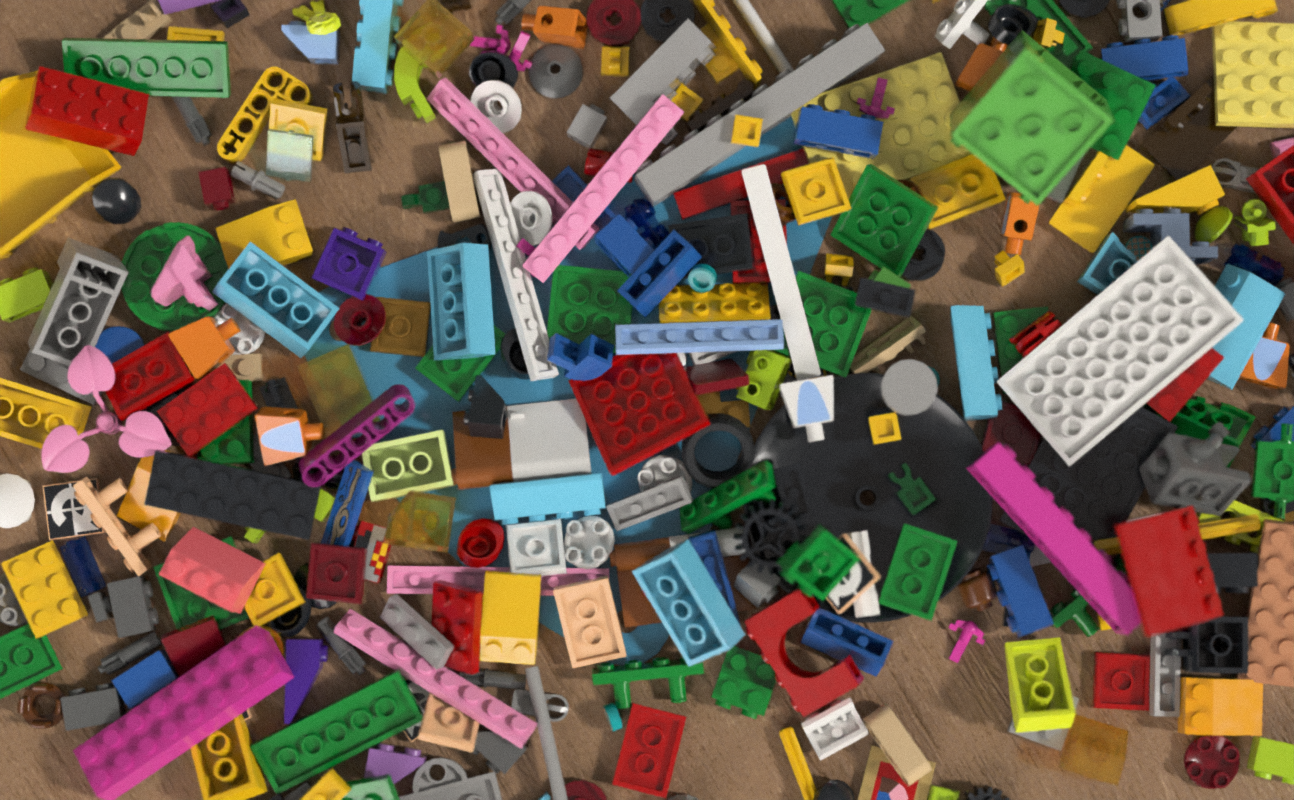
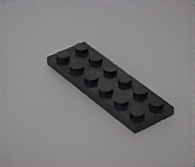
M157 449L154 454L144 505L309 540L321 486L310 487L303 480Z

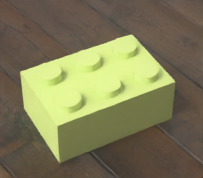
M443 430L376 443L362 453L364 466L374 471L368 487L372 502L456 486L452 481V464L446 434Z

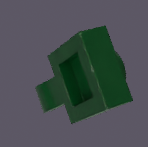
M445 181L420 185V194L401 196L403 210L422 206L423 213L427 214L450 209Z

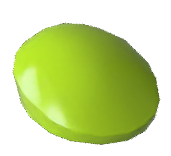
M1219 206L1202 215L1195 226V239L1198 242H1209V244L1213 242L1230 224L1233 216L1232 212L1225 206Z

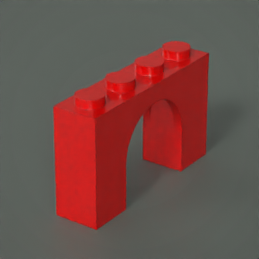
M798 587L754 613L744 623L746 624L745 629L748 636L752 640H756L761 648L760 653L763 660L767 664H771L774 669L778 684L789 693L791 705L805 717L859 686L865 678L850 655L820 671L804 670L791 661L785 648V637L788 629L814 614L820 608L813 595L809 597Z

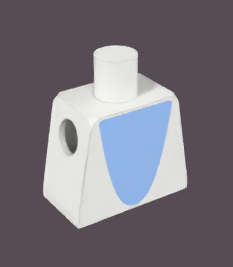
M833 375L780 384L779 390L793 428L806 427L808 442L825 440L822 424L834 420Z

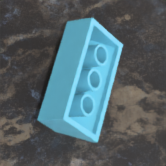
M249 242L212 291V293L300 358L308 352L340 309L252 242Z
M460 243L427 251L434 360L478 358L496 354L488 245Z
M1227 264L1214 287L1244 321L1213 346L1225 358L1207 380L1232 390L1285 293L1253 273Z
M951 306L950 318L963 417L965 421L997 418L998 411L1002 410L1001 395L995 394L994 383H997L996 381L999 379L997 367L991 366L990 356H995L993 339L988 340L987 329H992L990 312L984 313V306Z
M601 473L490 485L495 520H501L502 525L517 524L518 518L529 517V522L545 521V515L556 514L557 519L572 518L573 512L584 511V516L600 515V509H606L603 476Z
M689 539L666 549L632 571L689 667L730 650L745 635Z

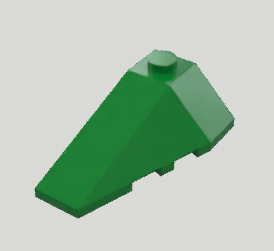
M1196 396L1195 399H1189L1170 421L1178 426L1175 434L1206 440L1211 427L1221 422L1230 432L1223 438L1221 444L1236 446L1240 450L1256 416L1230 404L1221 402L1220 406L1205 403V398ZM1147 403L1143 405L1148 411L1165 419ZM1235 457L1230 461V463L1225 468H1230Z

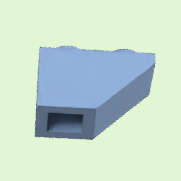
M291 21L289 25H282L281 30L311 64H339L340 32L338 29L327 35L311 34L307 30L305 22Z

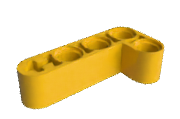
M1190 0L1164 9L1170 35L1178 36L1252 15L1254 18H1260L1278 12L1276 0Z
M279 67L266 69L217 144L219 155L230 164H236L238 161L241 162L270 119V105L273 98L311 106L313 95L307 85ZM281 76L283 78L282 83L278 87L270 86V81L273 77ZM296 91H305V98L302 101H293V94ZM259 99H267L268 104L264 109H255V104ZM246 121H251L253 123L252 129L247 133H242L240 131L241 125ZM235 134H237L242 140H244L243 143H241L239 139L237 140L234 137ZM230 146L235 147L237 151L229 153L226 149Z

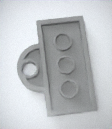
M439 757L427 761L417 770L413 779V793L400 796L399 800H502V796L494 771L468 778L466 771L458 762L449 758ZM439 764L444 767L445 776L443 779L435 780L430 776L432 765Z

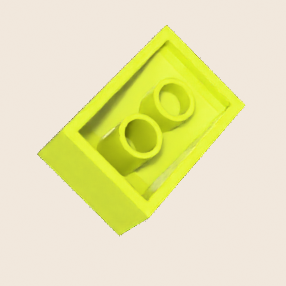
M1060 637L1005 642L1009 695L1015 732L1071 728L1076 713Z

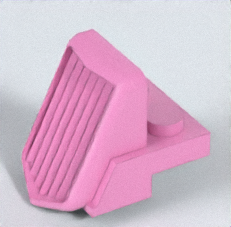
M187 235L176 244L152 287L151 295L156 302L164 306L170 305L184 295L191 304L194 302L198 308L202 306L210 311L218 305L204 284L212 275L198 254L195 253V244L190 236Z

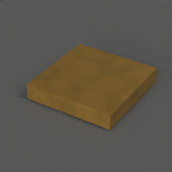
M376 297L385 308L386 322L381 333L371 341L370 352L424 357L427 348L431 311L430 302Z

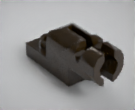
M351 81L352 89L350 90L352 106L348 108V103H344L343 84L338 83L333 86L334 105L337 116L336 127L345 174L372 171L365 110L360 83L357 81Z

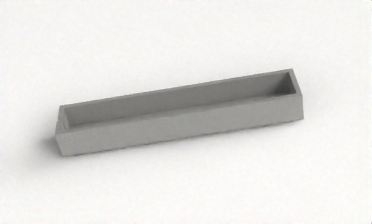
M858 23L850 27L841 36L842 40L837 42L835 38L821 47L822 49L816 57L810 54L798 62L799 64L793 72L787 69L776 76L772 86L762 85L752 92L753 95L750 96L751 99L745 102L744 99H741L730 107V110L727 111L729 114L723 118L718 114L706 123L705 130L700 133L697 129L683 138V144L676 148L673 144L660 153V159L653 163L650 159L643 163L636 171L638 174H636L634 181L653 208L673 195V193L679 191L746 147V145L731 143L735 114L762 118L761 137L790 118V113L823 92L834 89L878 60L885 52V49L868 23L861 27Z

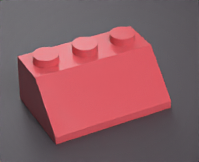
M192 527L171 549L159 575L230 612L241 613L266 563L196 527Z

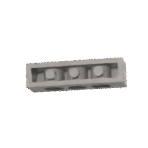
M1117 0L1118 9H1122V19H1119V34L1124 36V43H1134V41L1140 39H1151V42L1162 36L1160 0ZM1132 8H1141L1144 12V18L1135 17Z

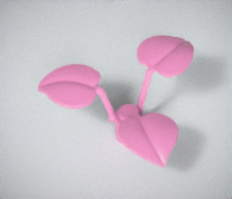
M90 345L85 346L69 366L68 381L70 386L80 394L93 392V396L103 412L96 418L95 429L79 435L70 425L59 426L52 430L42 448V464L46 471L66 473L79 470L88 461L90 453L88 444L82 439L99 434L100 432L113 435L122 431L123 434L119 438V446L125 453L134 457L153 456L157 449L163 451L168 449L172 442L163 424L154 414L146 411L133 413L127 418L126 427H124L117 414L109 412V408L101 399L98 391H108L113 387L115 381L113 365L102 351Z

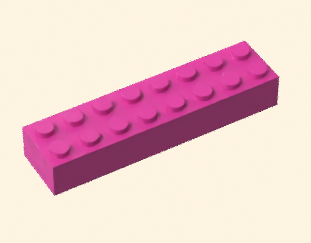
M997 443L990 446L966 469L1116 634L1129 635L1141 624L1133 590L1129 586L1130 579L1122 571L1116 572L1111 567L1110 563L1112 560L1103 550L1097 551L1090 544L1093 541L1090 535L1082 528L1078 530L1071 523L1074 519L1070 513L1063 507L1059 509L1052 502L1054 496L1044 486L1039 488L1033 481L1035 478L1034 474L1025 465L1019 466L1014 460L1016 457L1015 453L1006 444L1001 446Z
M256 625L75 748L73 752L96 797L104 800H115L293 679L294 675L270 632Z

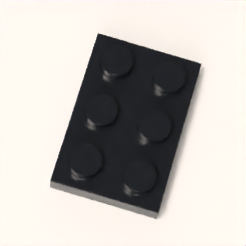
M745 213L668 225L669 234L675 230L700 254L702 258L695 265L707 264L715 270L717 275L756 269L750 214ZM690 271L681 280L688 279Z

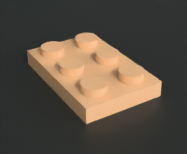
M608 575L553 588L572 668L627 657Z

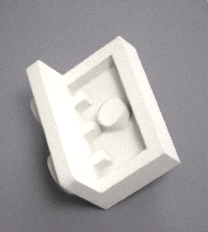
M850 698L835 701L829 709L822 713L811 714L801 724L820 761L869 735Z

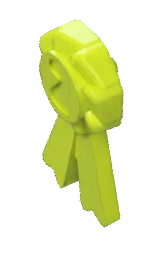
M323 0L318 2L311 1V10L304 5L292 9L294 16L306 21L307 30L311 34L327 35L336 31L341 26L340 19L336 13L325 12Z

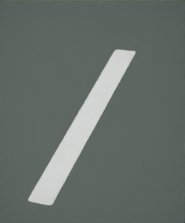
M762 164L743 169L742 175L778 311L783 321V329L796 378L798 381L820 376L818 360L766 166Z

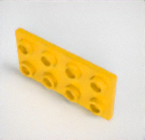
M693 0L694 6L707 23V25L699 30L717 47L713 51L715 56L705 65L714 81L718 85L740 69L745 78L753 83V89H758L762 79L760 74L763 71L755 59L749 60L745 54L747 49L738 36L736 38L732 36L729 31L731 26L723 14L718 16L713 9L715 6L713 0Z
M1126 146L1120 160H1116L1098 151L1054 213L1049 224L1090 253H1094L1154 168V164L1129 146Z
M767 283L715 284L712 290L705 293L693 290L690 285H676L659 303V324L770 320Z

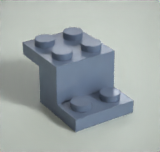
M1138 209L1136 213L1131 214L1130 217L1123 221V233L1150 232V242L1153 248L1169 236L1194 265H1206L1218 258V246H1209V242H1193L1192 246H1190L1189 213H1181V209H1165L1164 213H1153V209Z

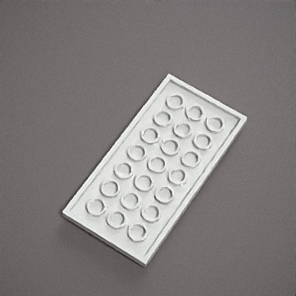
M1167 236L996 382L1068 466H1071L1241 324L1244 319L1178 245Z

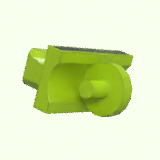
M1250 199L1244 203L1242 207V216L1244 218L1240 216L1234 217L1235 225L1242 229V240L1250 242L1251 246L1268 245V231L1275 230V221L1266 217V205L1258 199Z

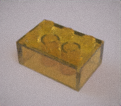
M349 344L297 366L319 419L323 423L327 437L375 400L355 352ZM377 415L372 421L377 422L383 418L381 415Z

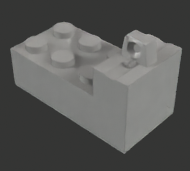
M687 19L610 99L637 125L662 94L672 100L677 94L674 90L681 83L684 85L689 83L696 75L694 70L701 63L705 66L715 56L713 51L717 47ZM672 127L661 142L665 145L670 144L678 133Z
M68 237L57 261L60 270L29 337L28 345L32 353L70 366L71 362L85 346H96L128 271L119 256Z

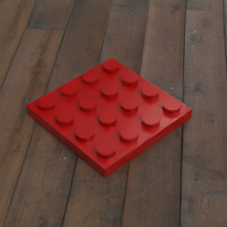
M678 353L615 355L612 358V367L600 377L585 381L569 380V384L606 467L612 476L711 425L697 394L692 388Z

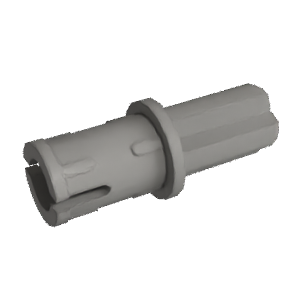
M240 161L236 163L238 167L234 165L231 177L251 186V190H259L274 199H279L283 195L285 186L265 176L264 171L258 172Z

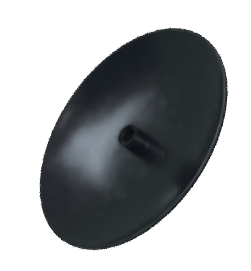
M858 373L848 374L846 377L839 376L833 378L834 420L822 424L825 440L808 442L806 427L793 428L785 405L781 407L766 424L754 445L755 458L753 466L764 460L772 464L773 469L801 462L815 517L797 522L798 525L808 524V529L801 531V534L811 536L819 525L837 539L843 534L867 531L871 565L881 576L874 583L877 598L879 599L902 526L905 523L957 541L938 601L961 583L979 557L986 541L991 523L993 498L966 469L983 453V449L971 427L953 406L936 394L934 402L928 409L917 415L904 416L896 413L901 440L873 445L868 417L894 412L886 405L881 396V382L884 374ZM904 463L910 468L913 481L920 477L936 499L913 516L896 494L901 490V487L893 483L887 476L893 472L898 479H902L905 473L900 466ZM774 475L775 488L771 490L775 493L774 508H779L782 500ZM864 490L870 491L874 496V501L870 506L863 505L860 501V493ZM756 500L743 504L744 513L749 517L752 515L748 510L750 505L754 506L757 511L760 510ZM774 514L762 516L770 525L781 521V524L787 521L783 517ZM753 521L749 529L752 545L761 538V532L755 521ZM788 538L784 541L783 544L786 551L794 545L795 539ZM763 549L757 552L759 556L765 558ZM775 556L770 557L769 559H779L780 557ZM778 566L774 567V574L781 579L779 585L783 590L790 593L798 588L800 583L797 580L791 583L780 574ZM813 594L821 609L852 622H886L911 615L879 604L880 614L856 617L854 603L843 613H838L827 598L822 601Z

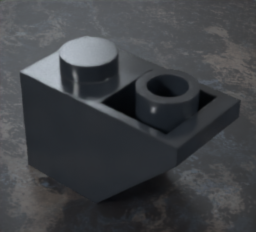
M476 375L475 384L470 385L468 398L471 406L470 409L465 410L464 425L469 427L471 437L503 439L507 420L505 401L482 375Z

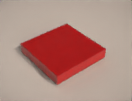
M1094 652L1092 708L1149 711L1150 655Z

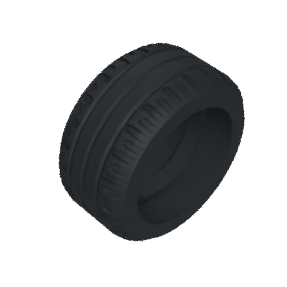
M722 413L708 414L707 417L711 425L684 438L681 448L683 464L691 478L697 483L713 489L752 468L755 458L754 443L748 428L739 419ZM721 430L729 432L740 441L742 447L741 456L737 463L727 470H708L701 466L695 458L694 449L696 443L703 435L711 431Z

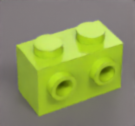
M751 350L746 364H748L746 373L749 375L750 384L737 387L738 393L736 397L762 409L773 410L780 393L779 385L784 383L791 366V357L773 350Z

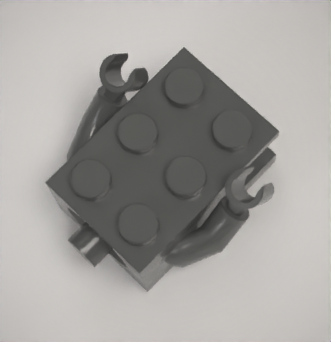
M1221 422L1211 427L1206 440L1172 433L1165 437L1139 468L1151 503L1175 508L1193 506L1196 512L1221 516L1251 482L1248 472L1225 468L1237 455L1239 449L1236 446L1221 444L1223 438L1230 433Z

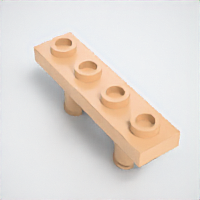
M88 477L73 485L76 490L74 492L75 497L83 506L86 504L91 510L92 514L90 516L96 526L99 528L103 527L109 535L107 540L112 548L115 550L119 549L125 557L123 562L128 570L132 573L136 572L138 576L147 571L152 565L143 554L142 549L158 539L161 533L151 523L131 536L110 509L112 502L129 491L123 480L118 478L100 491L94 487Z

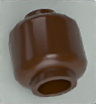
M981 568L969 571L961 583L957 585L964 605L968 608L976 607L977 611H983L992 607V601L997 597L998 590L994 581H992L990 573L982 571Z

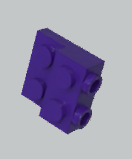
M343 227L340 231L334 228L312 279L363 301L387 252L382 249L383 244L374 239L368 238L367 241L357 238L358 233L351 229Z

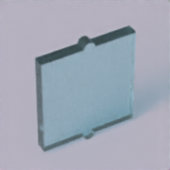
M269 129L266 175L285 178L286 181L294 179L310 182L314 136L294 133L293 130L286 132Z

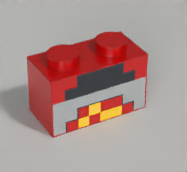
M361 521L360 526L356 525L351 541L355 542L354 547L367 548L365 580L381 583L396 530Z

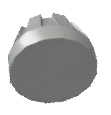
M913 359L901 360L893 364L886 371L881 382V396L886 405L895 413L904 416L917 415L928 409L934 402L937 393V379L932 370L923 362Z

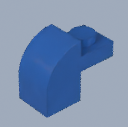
M555 333L549 341L547 360L564 368V377L580 381L592 380L600 377L612 367L614 345L593 334H590L580 344H577Z

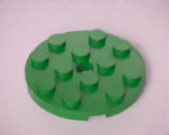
M164 223V225L146 230L128 247L122 260L128 274L121 289L129 308L147 325L158 330L173 332L205 317L210 316L214 318L223 305H225L226 302L212 293V291L229 269L220 243L205 230L187 223ZM187 235L191 237L195 244V253L198 254L212 275L204 284L218 305L210 311L202 306L198 308L194 302L191 304L184 295L168 306L156 302L151 295L152 287L173 249Z

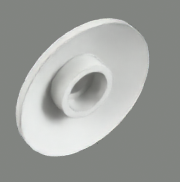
M488 80L481 83L474 90L471 96V103L502 133L512 130L518 124L521 118L522 107L517 93L511 86L499 80ZM497 100L501 102L503 108L498 106Z
M524 191L516 195L510 205L520 240L524 238L534 246L538 245L551 230L552 211L549 203L540 193Z

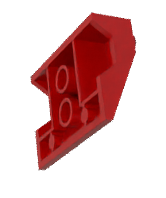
M1193 506L1115 526L1145 637L1223 615L1221 601L1217 595L1213 572L1210 569L1206 547L1202 540L1198 518Z

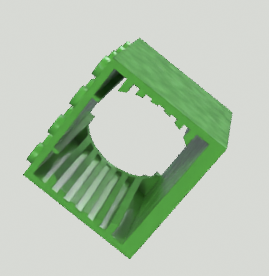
M1022 30L950 114L949 126L951 136L953 137L950 141L958 148L961 145L966 147L1022 193L1019 197L1025 203L1029 204L1032 201L1038 206L1114 119L1107 99Z

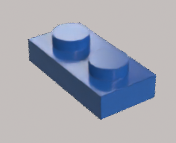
M1174 77L1168 78L1154 89L1139 119L1140 123L1146 130L1183 104L1190 95Z

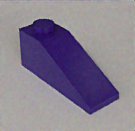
M286 639V663L292 671L294 678L285 683L284 724H290L295 721L323 668V662H327L328 646L323 645L324 639Z

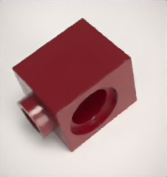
M226 167L198 172L204 204L208 208H213V211H221L230 208L229 204L236 203L231 174Z

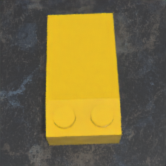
M0 378L1 437L42 449L49 433L59 426L70 425L76 430L78 435L84 432L91 406Z
M242 713L190 748L203 800H246L268 792L262 768L250 748L253 742Z

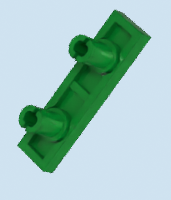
M764 460L695 498L691 503L679 507L681 530L690 534L709 523L714 524L720 530L729 529L732 525V516L727 513L751 500H756L757 502L763 500L765 507H769V500L774 499L775 501V493L771 490L775 488L772 464Z
M1120 553L1113 559L1115 563L1111 567L1116 572L1122 571L1129 578L1123 553ZM1074 589L1070 593L1072 598L1065 603L1062 601L1058 602L1049 610L1053 621L1051 626L1059 628L1067 620L1073 619L1086 637H1090L1100 627L1085 609L1089 603Z
M680 656L679 660L657 657L649 663H641V660H629L625 662V665L614 666V663H601L597 665V668H592L593 685L613 684L615 706L617 709L631 707L630 682L667 678L671 703H681L687 701L685 677L688 675L704 674L703 661L689 667L683 656Z

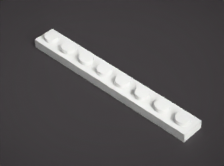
M498 169L478 170L472 176L530 381L554 378L559 375L556 364L547 360L549 338L530 272L522 266L526 260L525 254L516 247L520 241V236L502 173Z

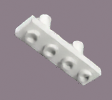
M958 0L954 6L953 13L938 26L935 37L949 49H951L961 34H964L978 45L979 43L984 44L988 39L989 33L975 23L973 19L988 0Z

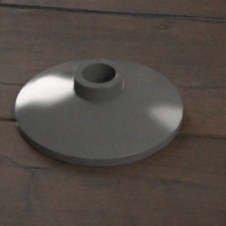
M557 44L545 46L537 51L530 61L532 62V66L529 69L531 84L537 92L545 97L554 99L566 97L572 94L581 83L583 76L581 60L572 49ZM553 65H558L561 70L559 73L553 74L550 68Z

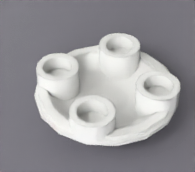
M229 304L223 305L222 309L214 317L219 325L232 317L241 330L229 339L235 349L232 355H246L258 349L264 340L265 331Z
M660 455L651 458L643 465L637 477L641 491L683 475L689 491L691 492L692 490L691 476L686 471L683 462L673 456Z
M2 474L0 475V527L12 528L19 526L31 518L35 503L33 489L29 481L18 475Z
M586 516L570 521L566 527L564 539L566 560L582 569L596 568L604 563L610 556L609 553L613 551L615 542L614 533L609 523L597 516Z

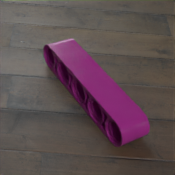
M401 384L391 386L304 455L299 462V468L305 484L310 487L321 486L410 416L414 411L415 402L409 389ZM406 398L404 403L394 404L397 399ZM377 415H384L382 420L372 421ZM354 433H363L361 437L357 439L351 438V436ZM333 450H341L336 456L329 455ZM312 467L319 468L315 473L307 472Z

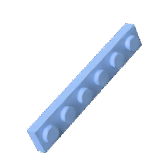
M782 320L615 325L616 355L784 349Z

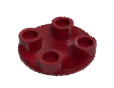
M1201 735L1194 739L1185 751V771L1188 777L1200 787L1206 789L1226 788L1238 772L1240 765L1239 750L1228 738L1222 735Z

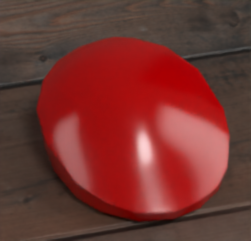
M486 518L470 522L461 531L458 538L457 555L465 565L473 568L488 566L496 560L504 545V531L500 524Z

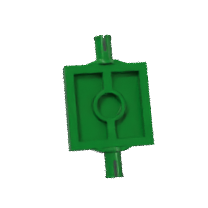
M1281 423L1280 440L1272 442L1256 441L1251 496L1268 498L1275 501L1273 518L1285 519L1286 502L1294 501V441H1292L1294 424Z

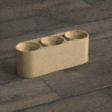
M466 140L439 145L453 223L480 218Z
M886 703L862 719L871 736L908 786L932 771L925 756Z

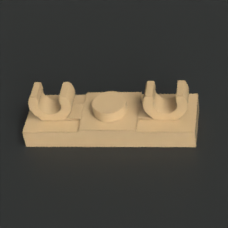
M150 0L115 27L103 39L149 40L168 25L172 19L168 14L164 15L160 4L156 0Z
M910 316V318L905 319L855 354L849 370L853 374L868 373L871 370L874 373L881 374L880 369L877 367L879 364L892 360L904 348L910 353L914 352L911 347L912 341L917 339L922 345L925 344V338L922 336L926 332L924 327L914 317Z

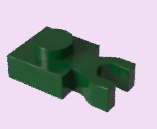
M904 463L900 466L905 473L902 479H898L893 472L887 476L893 483L901 487V490L896 494L913 516L936 499L920 477L913 481L910 468Z

